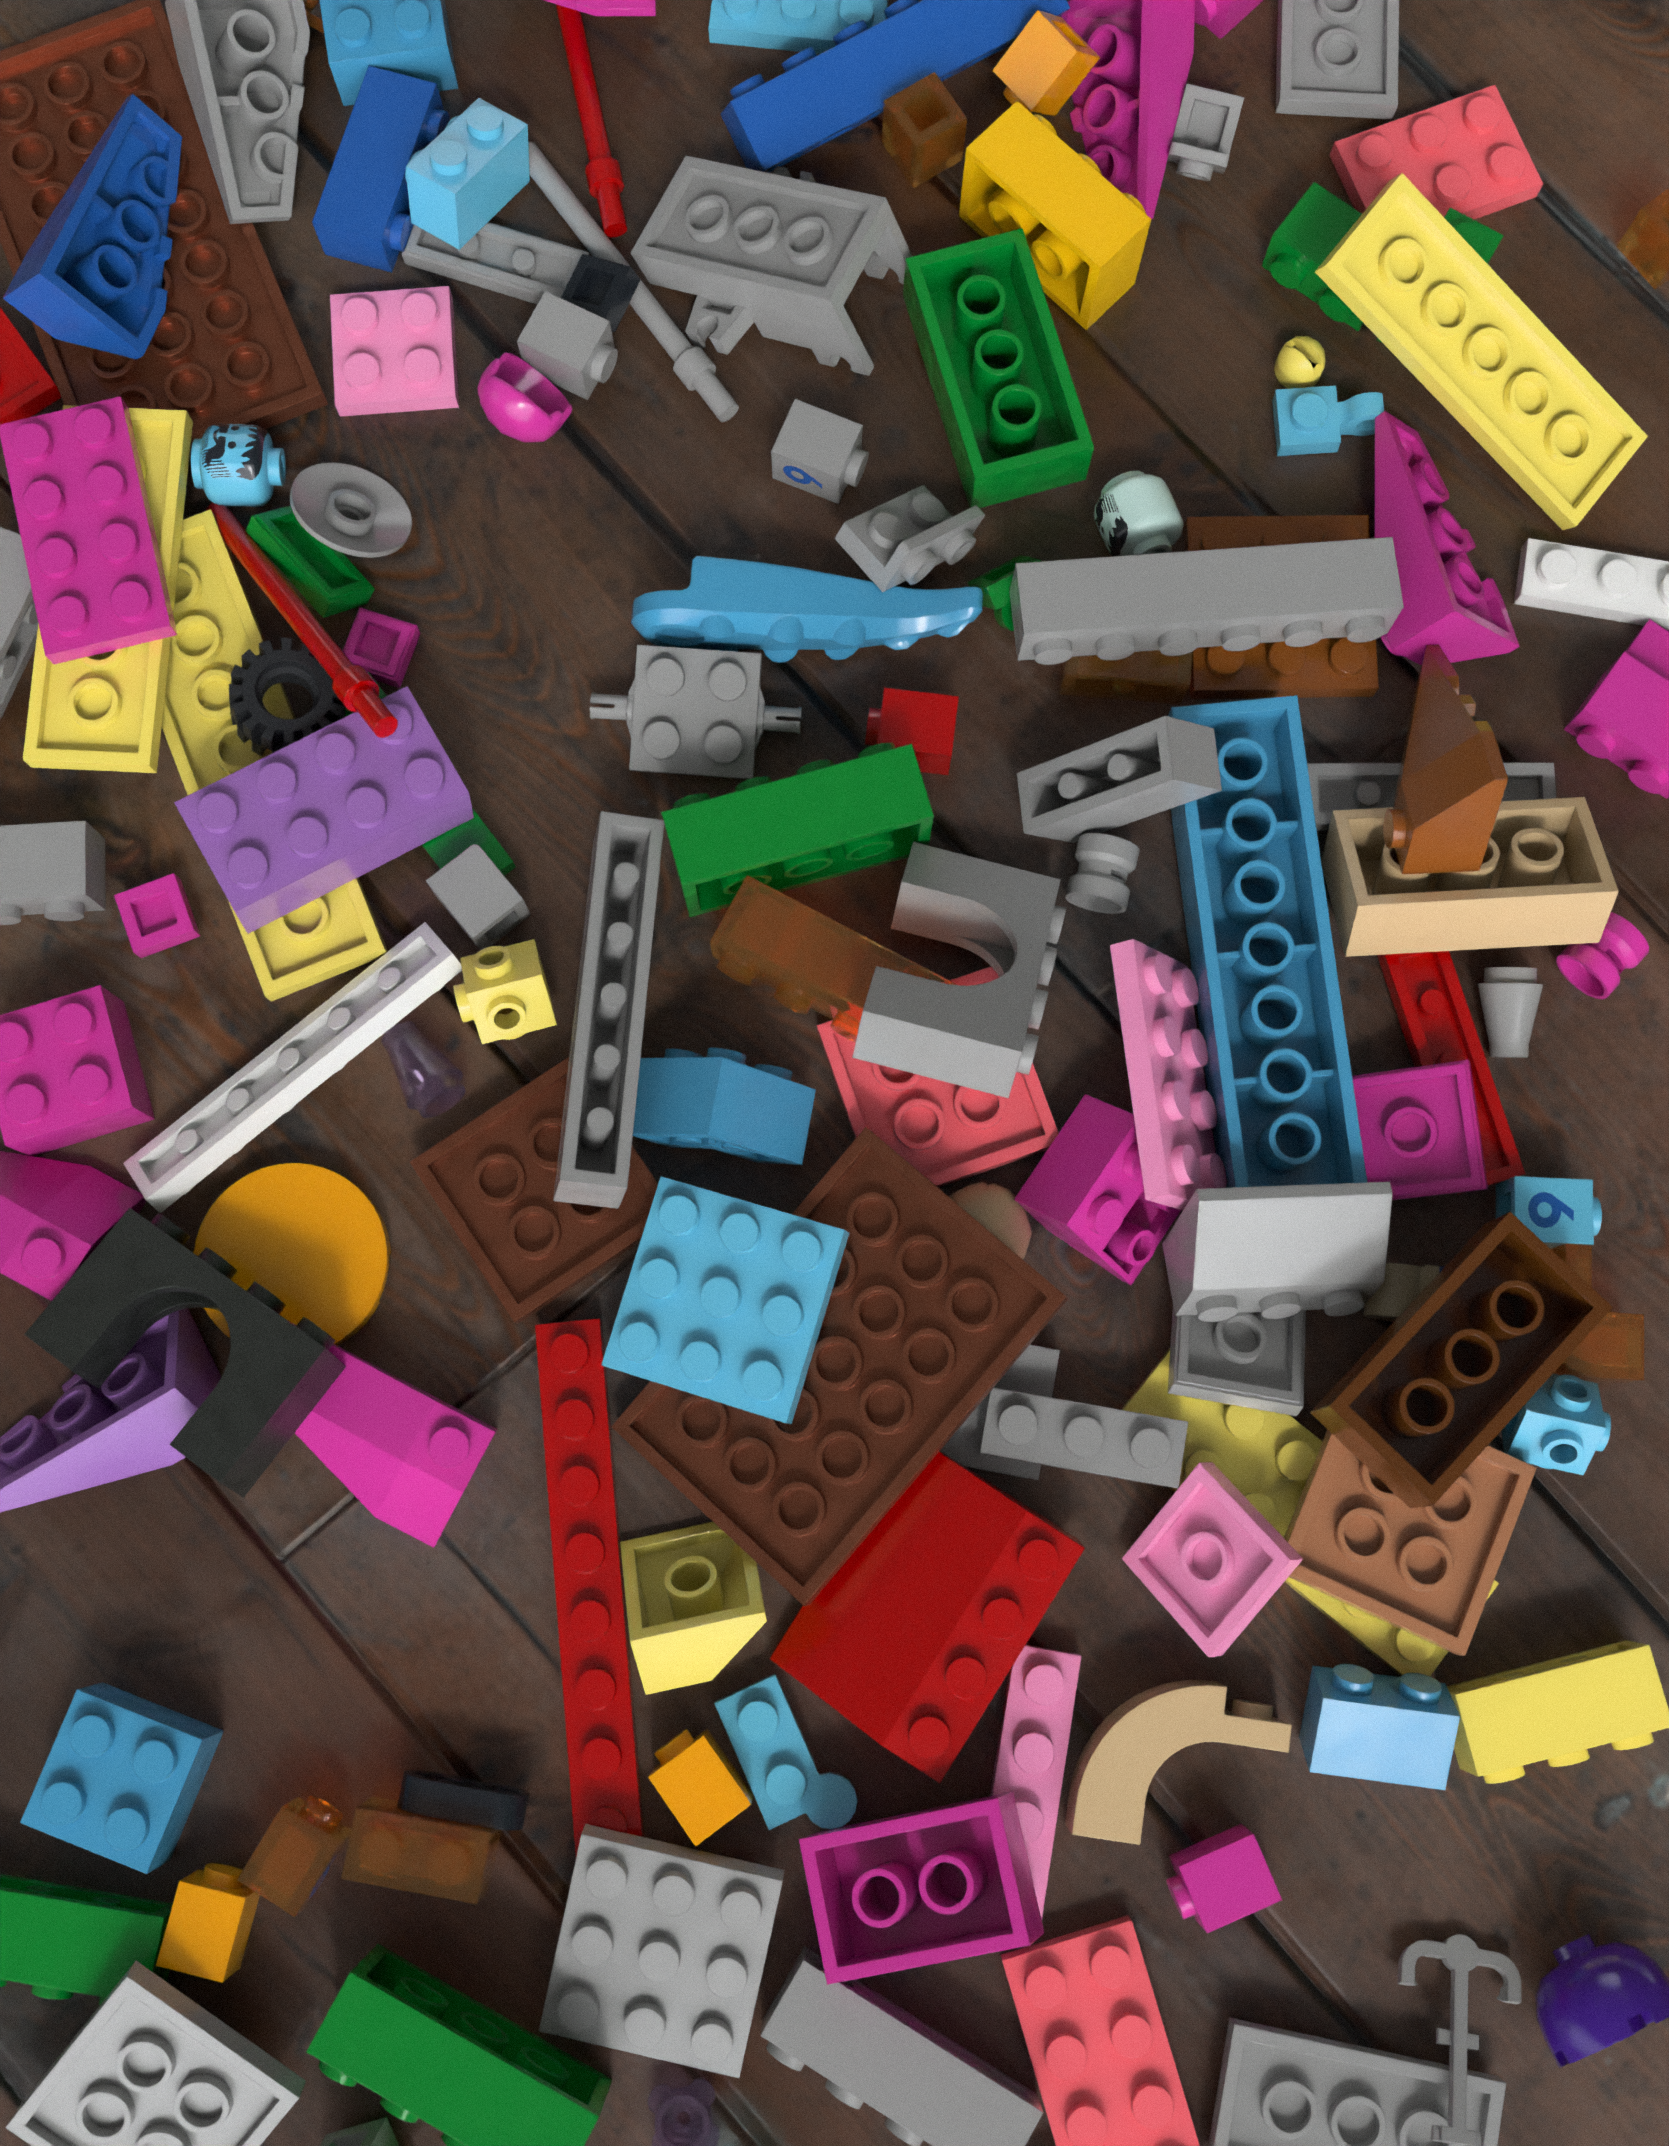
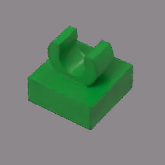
M1019 555L968 582L969 587H978L982 590L983 606L994 610L995 619L1002 628L1009 631L1014 630L1009 591L1016 563L1041 562L1040 559Z

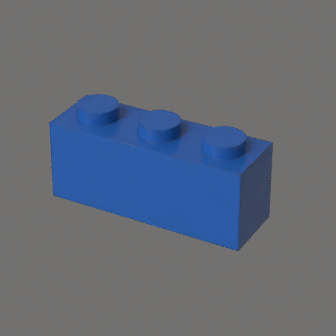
M368 65L312 221L325 255L393 272L399 252L405 251L413 228L410 218L408 187L405 178L406 165L417 151L423 150L444 131L450 121L449 113L444 111L437 83Z

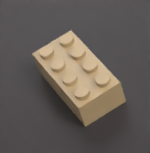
M1585 797L1501 801L1480 871L1402 874L1395 848H1387L1384 841V815L1387 809H1393V807L1333 810L1321 864L1345 957L1599 943L1619 892Z

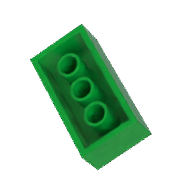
M1023 228L906 258L903 298L969 508L975 505L982 508L1086 480L1094 445Z
M893 743L876 744L862 750L858 754V758L835 765L832 760L828 759L814 761L800 767L796 771L797 775L773 782L767 776L752 778L738 784L733 793L715 798H710V795L705 793L689 795L677 800L673 804V809L661 812L689 917L907 858L910 855L913 842L929 846L934 815L912 744L895 748Z
M377 1944L350 1971L306 2051L320 2060L318 2064L319 2069L327 2077L337 2083L350 2087L355 2086L357 2082L382 2096L380 2104L393 2116L410 2123H415L418 2119H421L443 2132L441 2138L447 2146H584L601 2114L613 2080L380 1944Z

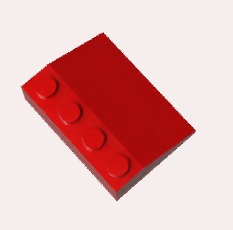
M939 1451L812 1603L808 1606L802 1605L770 1656V1660L880 1745L938 1783H941L1085 1547L1072 1534L944 1452Z

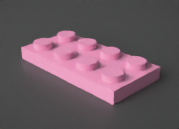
M1130 939L1110 945L1145 1200L1184 1210L1196 1189L1226 1188L1227 1184L1225 1167L1219 1155L1215 1153L1212 1128H1215L1217 1124L1216 1106L1212 1096L1206 1091L1203 1066L1207 1064L1208 1051L1205 1039L1196 1026L1194 1005L1199 1000L1198 985L1187 965L1135 939Z

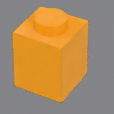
M1037 10L992 71L1007 85L1003 94L1012 105L1018 101L1031 113L1036 112L1056 116L1100 57L1062 17Z
M685 1729L654 1753L660 1764L652 1770L648 1778L695 1846L699 1845L752 1804L754 1795L708 1729L695 1738Z
M216 1863L206 1864L204 1870L198 1869L181 1879L178 1884L156 1966L223 1983L241 1967L263 1885L244 1881L246 1873L239 1868Z

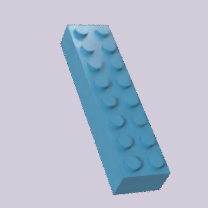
M1296 695L1171 707L1168 714L1169 717L1214 728L1222 791L1171 808V817L1191 968L1199 991V1000L1196 1004L1199 1029L1205 1039L1208 1051V1061L1204 1066L1207 1089L1214 1100L1217 1111V1124L1213 1128L1215 1150L1225 1167L1226 1188L1367 1183L1298 697Z

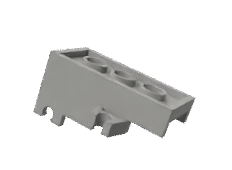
M685 156L631 251V255L649 284L697 295L685 330L695 347L698 346L704 349L706 346L705 341L709 336L717 352L728 355L751 325L755 323L762 337L812 349L819 364L835 367L842 357L850 364V370L867 376L872 372L874 364L843 305L863 269L867 276L883 279L890 268L898 275V281L904 284L905 259L913 257L886 197L816 183L812 173L801 171L800 179L792 178L788 168L777 166L772 173L690 156Z

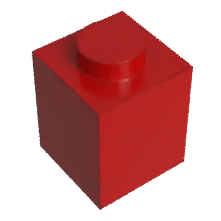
M884 688L882 708L869 707L865 745L873 746L880 743H893L895 748L912 744L920 772L949 775L959 696Z

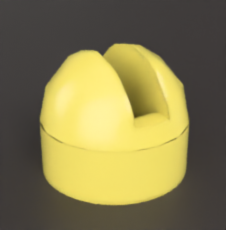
M1296 336L1285 343L1278 354L1274 366L1278 381L1288 389L1306 388L1316 385L1325 368L1324 348L1319 341L1310 336Z

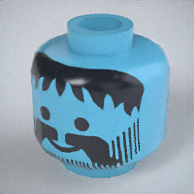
M212 424L205 430L202 439L196 438L192 443L191 473L194 486L197 489H204L207 498L217 505L264 506L270 501L274 486H284L286 458L284 449L273 447L269 433L262 426Z

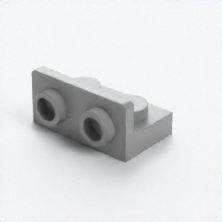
M922 485L844 522L835 540L882 592H885L904 581H907L910 585L919 582L934 566L943 561L952 565L961 560L975 545L976 538L973 536V533L985 514L975 505L952 517L943 504Z

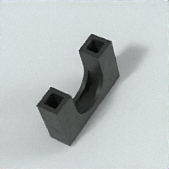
M129 1208L24 1335L71 1371L99 1389L139 1338L161 1318L173 1312L194 1307L211 1308L222 1312L227 1321L231 1339L230 1355L226 1369L216 1387L169 1445L218 1482L244 1498L346 1366L329 1351L336 1340L304 1316L296 1326L279 1314L286 1304L255 1281L247 1291L234 1283L231 1279L238 1270L209 1248L205 1247L199 1256L188 1250L183 1245L190 1236L160 1213L149 1222Z

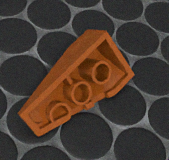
M1439 644L1426 645L1414 692L1393 809H1387L1384 815V841L1387 848H1395L1402 874L1480 871L1508 782V776L1494 731L1487 721H1473L1471 716H1475L1476 703L1470 694L1459 695V676Z

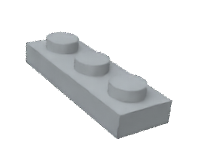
M993 1388L989 1395L980 1454L1178 1489L1188 1421Z

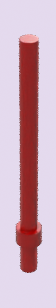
M555 4L589 160L585 167L589 193L597 199L604 233L608 237H619L627 232L620 193L624 189L620 164L611 155L581 12Z
M210 504L206 511L212 510L224 542L333 680L332 689L349 711L358 712L377 737L385 738L393 734L398 727V721L379 698V687L362 666L351 663L258 544L247 534L246 529L230 509L224 505Z

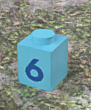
M1514 1176L1496 1184V1218L1511 1212L1551 1250L1575 1251L1594 1245V1236L1599 1233L1601 1228L1602 1208L1599 1199L1593 1197V1180Z

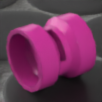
M1611 912L1599 943L1569 944L1557 956L1556 963L1565 978L1577 989L1595 999L1603 1000L1620 984V974L1623 970L1636 967L1649 953V945L1642 933L1632 923L1620 915Z

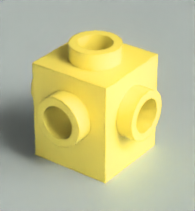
M535 939L505 947H487L476 954L460 958L464 983L453 986L457 1006L463 1023L475 1021L482 1044L501 1039H516L528 1032L557 1025L548 983Z

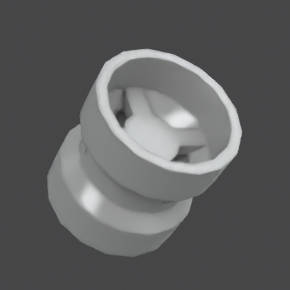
M1086 833L1080 835L1074 856L1079 863L1078 872L1069 879L1065 899L1077 907L1098 913L1120 914L1125 912L1130 896V890L1125 882L1128 874L1136 868L1140 852L1138 846L1128 840L1108 834Z

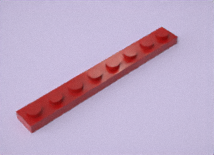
M600 1318L535 1325L576 1857L585 1824L644 1837L606 1367L601 1365L605 1355L603 1324Z

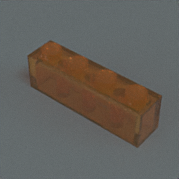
M748 875L710 940L712 955L719 960L717 968L721 972L746 985H750L753 979H756L776 990L773 997L795 1012L807 1015L810 1008L831 1018L833 1021L830 1027L841 1036L855 1043L876 966L945 984L957 985Z

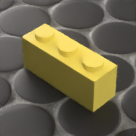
M1627 1640L1447 1686L1460 1715L1454 1745L1459 1768L1477 1777L1483 1776L1485 1783L1488 1784L1502 1783L1523 1777L1525 1775L1523 1765L1546 1759L1551 1767L1568 1766L1586 1761L1590 1758L1587 1749L1612 1743L1614 1750L1643 1747L1654 1742L1652 1732L1669 1728V1708L1650 1645Z

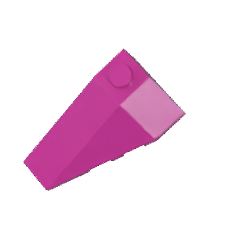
M1195 0L1068 1L1070 9L1061 17L1100 57L1072 94L1075 109L1070 112L1073 129L1081 133L1086 155L1096 163L1102 176L1121 193H1129L1142 204L1146 215L1153 219L1194 54Z
M1384 411L1375 417V538L1393 537L1404 605L1389 632L1381 636L1384 645L1392 654L1396 656L1402 655L1419 665H1422L1426 645L1439 644L1450 663L1512 652L1520 646L1503 598L1493 578H1487L1481 582L1466 553L1474 549L1476 545L1468 529H1462L1455 517L1443 508L1442 503L1449 499L1450 494L1425 444L1416 430Z
M333 1344L329 1351L346 1367L295 1431V1434L375 1518L434 1548L497 1428Z

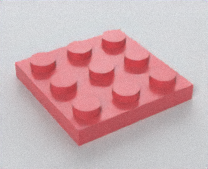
M990 966L943 983L961 986L978 985L999 978V976ZM863 1010L817 1025V1032L855 1139L867 1127L938 1188L1046 1151L1059 1134L1033 1062L1029 1075L1016 1072L1009 1098L852 1058Z

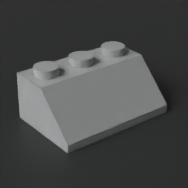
M1390 1182L1196 1189L1162 1243L1175 1316L1198 1315L1201 1321L1217 1322L1232 1318L1240 1312H1261L1262 1316L1267 1319L1290 1317L1300 1312V1310L1324 1309L1325 1314L1329 1316H1344L1358 1312L1384 1283L1392 1205Z

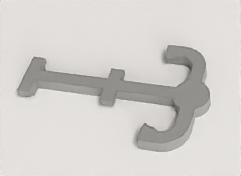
M1453 1935L1443 1943L1420 1940L1407 1946L1401 1953L1398 1961L1397 1984L1406 1986L1418 1985L1415 1980V1965L1417 1959L1421 1956L1442 1959L1443 1964L1451 1971L1450 2030L1436 2029V2044L1450 2046L1448 2126L1432 2125L1431 2140L1461 2146H1481V2133L1466 2129L1467 2049L1479 2050V2035L1468 2033V1972L1476 1966L1489 1967L1498 1971L1502 1976L1503 1986L1500 1988L1496 1999L1516 2005L1521 2003V1977L1517 1967L1508 1957L1498 1952L1478 1949L1476 1943L1466 1935Z

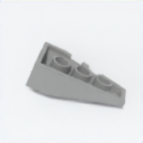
M166 0L165 6L178 64L230 224L288 221L292 215L298 145L296 143L299 113L303 106L304 87H302L304 64L305 56L308 53L310 37L303 0Z

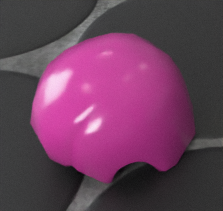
M505 352L500 358H495L482 373L478 383V396L487 419L503 435L524 443L548 440L561 428L573 409L566 397L544 375L512 353Z

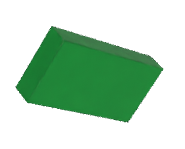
M291 505L252 515L246 528L247 534L258 544L322 618L368 604L375 588L342 552L324 545L311 536L296 519Z

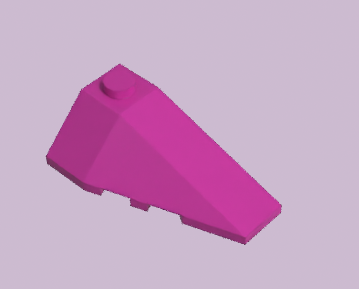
M0 1151V1273L52 1301L125 1212L131 1208L138 1214L146 1203L142 1193L88 1165Z

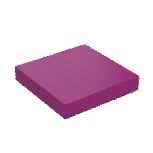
M1469 1060L1352 1076L1367 1183L1390 1182L1392 1201L1488 1189L1471 1063Z

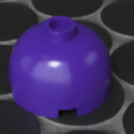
M1589 1934L1552 1951L1559 1965L1551 1969L1540 1980L1535 1995L1536 2018L1544 2040L1559 2068L1636 2034L1637 2031L1647 2027L1652 2022L1657 2024L1669 2018V1978L1658 1963L1638 1947L1622 1942L1607 1943L1596 1947Z

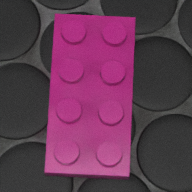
M115 397L0 424V438L45 656L55 665L178 635L129 408L122 397Z

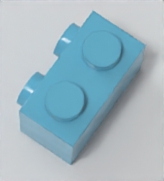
M481 98L473 102L460 116L453 117L448 122L445 130L423 150L417 151L406 165L405 178L408 187L411 223L460 250L530 182L528 124Z

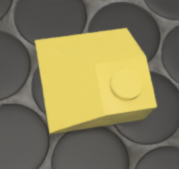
M714 1522L620 1542L629 1638L646 1695L712 1681L767 1622L757 1562Z

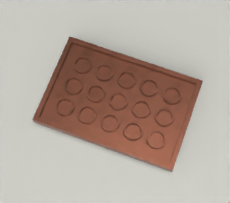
M867 1127L864 1128L792 1213V1215L849 1232L792 1424H786L650 1381L611 1426L803 1606H808L812 1603L1069 1299Z

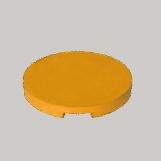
M284 1163L261 1168L249 1173L228 1187L218 1197L204 1217L194 1247V1254L197 1256L200 1255L205 1247L218 1254L238 1270L231 1279L234 1283L246 1291L254 1281L260 1284L286 1304L279 1314L280 1316L296 1325L304 1316L334 1338L336 1346L355 1335L378 1308L388 1276L389 1254H391L387 1228L381 1214L371 1199L358 1186L338 1173L324 1167L304 1163ZM204 1308L214 1324L230 1338L229 1327L223 1313L211 1308Z

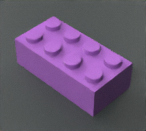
M408 686L381 699L398 721L397 729L388 737H377L360 714L354 712L174 802L247 934L474 818L469 792Z

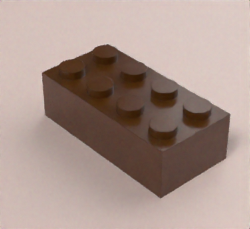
M1508 1212L1483 1225L1310 1413L1409 1508L1433 1506L1613 1307L1516 1216Z

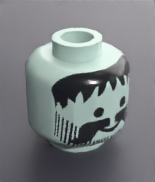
M1129 471L1111 479L1102 489L1101 497L1094 507V520L1112 557L1171 553V547L1182 534L1183 519L1168 486L1162 478L1144 474L1141 471Z

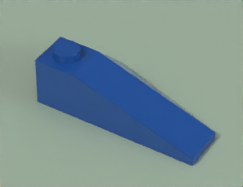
M134 94L126 98L29 248L3 299L57 340L137 360L144 356L166 311L168 291L162 289L164 262L171 258L172 239L167 237L170 205L176 202L182 136Z

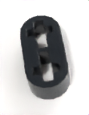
M406 1770L403 1774L397 1808L413 1814L500 1830L523 1829L530 1794L523 1789L432 1771Z

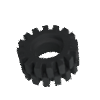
M281 638V649L273 650L270 640L259 643V655L256 656L250 649L241 656L242 667L235 664L231 672L232 684H229V702L232 724H237V735L242 742L245 743L250 739L252 741V751L260 756H263L266 749L272 750V753L345 717L346 707L334 693L331 677L304 643H302L300 651L292 649V638ZM289 682L299 684L309 691L313 699V705L308 713L300 718L281 719L273 716L265 708L262 701L265 692L271 686L278 683Z

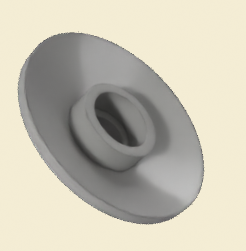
M320 463L301 471L293 482L290 491L292 511L300 525L324 545L348 555L373 558L386 556L398 551L408 540L412 529L410 509L400 493L376 474L344 463Z

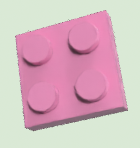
M449 286L330 295L335 407L340 417L459 408L453 297Z
M1199 1462L1123 1556L1122 1560L1202 1651L1211 1658L1222 1656L1303 1558L1213 1462Z

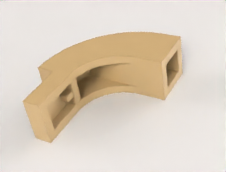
M1181 1680L1150 1688L1133 1696L1117 1707L1104 1719L1086 1743L1077 1761L1071 1780L1065 1825L1072 1835L1140 1845L1145 1801L1149 1785L1159 1767L1171 1755L1187 1746L1202 1742H1221L1289 1753L1292 1725L1279 1718L1272 1717L1273 1705L1233 1699L1232 1711L1225 1710L1227 1686L1217 1681Z

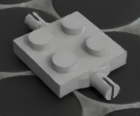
M637 645L635 679L628 692V696L592 692L590 703L593 705L615 707H590V718L627 721L631 735L630 771L749 780L754 778L756 748L763 736V731L794 732L800 734L801 722L777 720V718L802 719V707L765 705L760 687L762 671L761 653Z

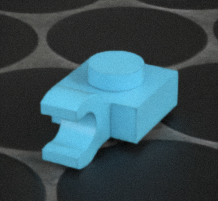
M1336 386L1276 389L1272 405L1277 456L1334 453L1338 451L1341 444V435L1367 436L1375 434V417L1384 412L1383 393H1362L1345 401L1337 402Z

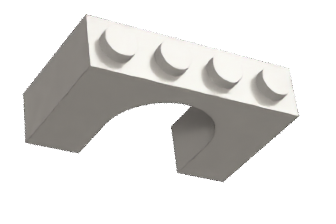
M913 842L901 881L891 929L965 948L984 959L996 971L999 978L984 984L961 986L945 984L876 966L863 1008L852 1058L1009 1098L1016 1072L1029 1075L1039 1036L1027 1033V1028L1039 1029L1047 1001L1048 991L1037 989V984L1048 986L1057 955V948L1046 946V943L1057 944L1066 913V907L1055 905L1061 879Z

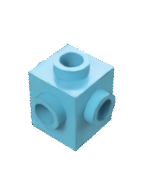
M1552 1374L1501 1430L1504 1453L1545 1469H1556L1584 1475L1595 1451H1603L1608 1443L1611 1431V1417L1609 1413L1603 1412L1598 1383L1585 1381L1572 1375Z

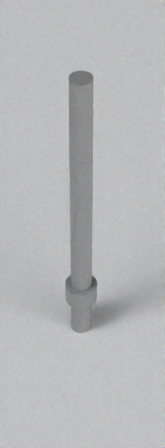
M528 142L530 176L590 254L596 258L630 266L534 142ZM640 279L629 304L675 362L673 371L686 388L690 391L696 390L720 422L731 419L737 413L739 405L714 375L716 366L701 347H693Z

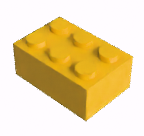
M1018 101L1008 108L966 148L959 217L983 238L1023 228L1043 292L1087 330L1135 284L1151 223V218L1146 215L1142 204L1131 194L1121 193L1102 176L1100 169L1090 157L1082 153L1077 154L1057 136L1054 127L1046 118L1038 114L1033 115Z

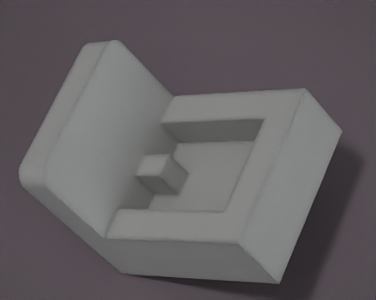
M1186 84L1167 160L1178 163L1177 174L1203 181H1210L1212 172L1224 174L1229 161V154L1244 97Z

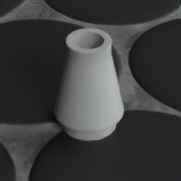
M1484 968V983H1479L1478 989L1489 1041V1057H1528L1530 1037L1543 984H1537V968Z

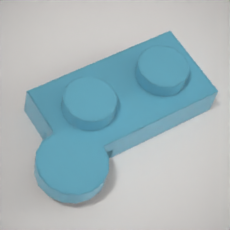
M776 1673L715 1701L716 1709L769 1830L805 1813L813 1823L826 1829L842 1827L851 1820L857 1805L854 1786L848 1778L840 1773L826 1772L819 1774Z

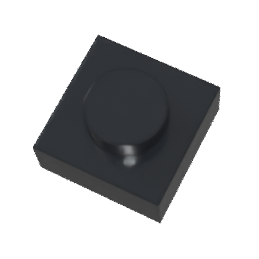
M582 254L561 298L609 320L611 331L616 332L637 289L640 278L631 266Z

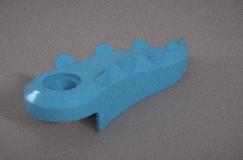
M696 556L692 560L690 586L684 590L649 592L635 598L632 604L631 624L645 640L657 646L738 652L739 649L763 650L771 661L777 663L789 661L795 657L798 650H824L831 659L843 660L863 647L886 645L894 650L908 649L920 638L936 634L947 638L958 635L968 623L973 622L983 611V593L978 587L926 590L898 586L882 592L874 582L763 562Z

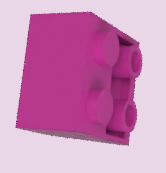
M1086 1094L1014 1199L1046 1230L1129 1285L1133 1284L1144 1265L1152 1258L1156 1247L1181 1211L1180 1209L1145 1200L1134 1114Z

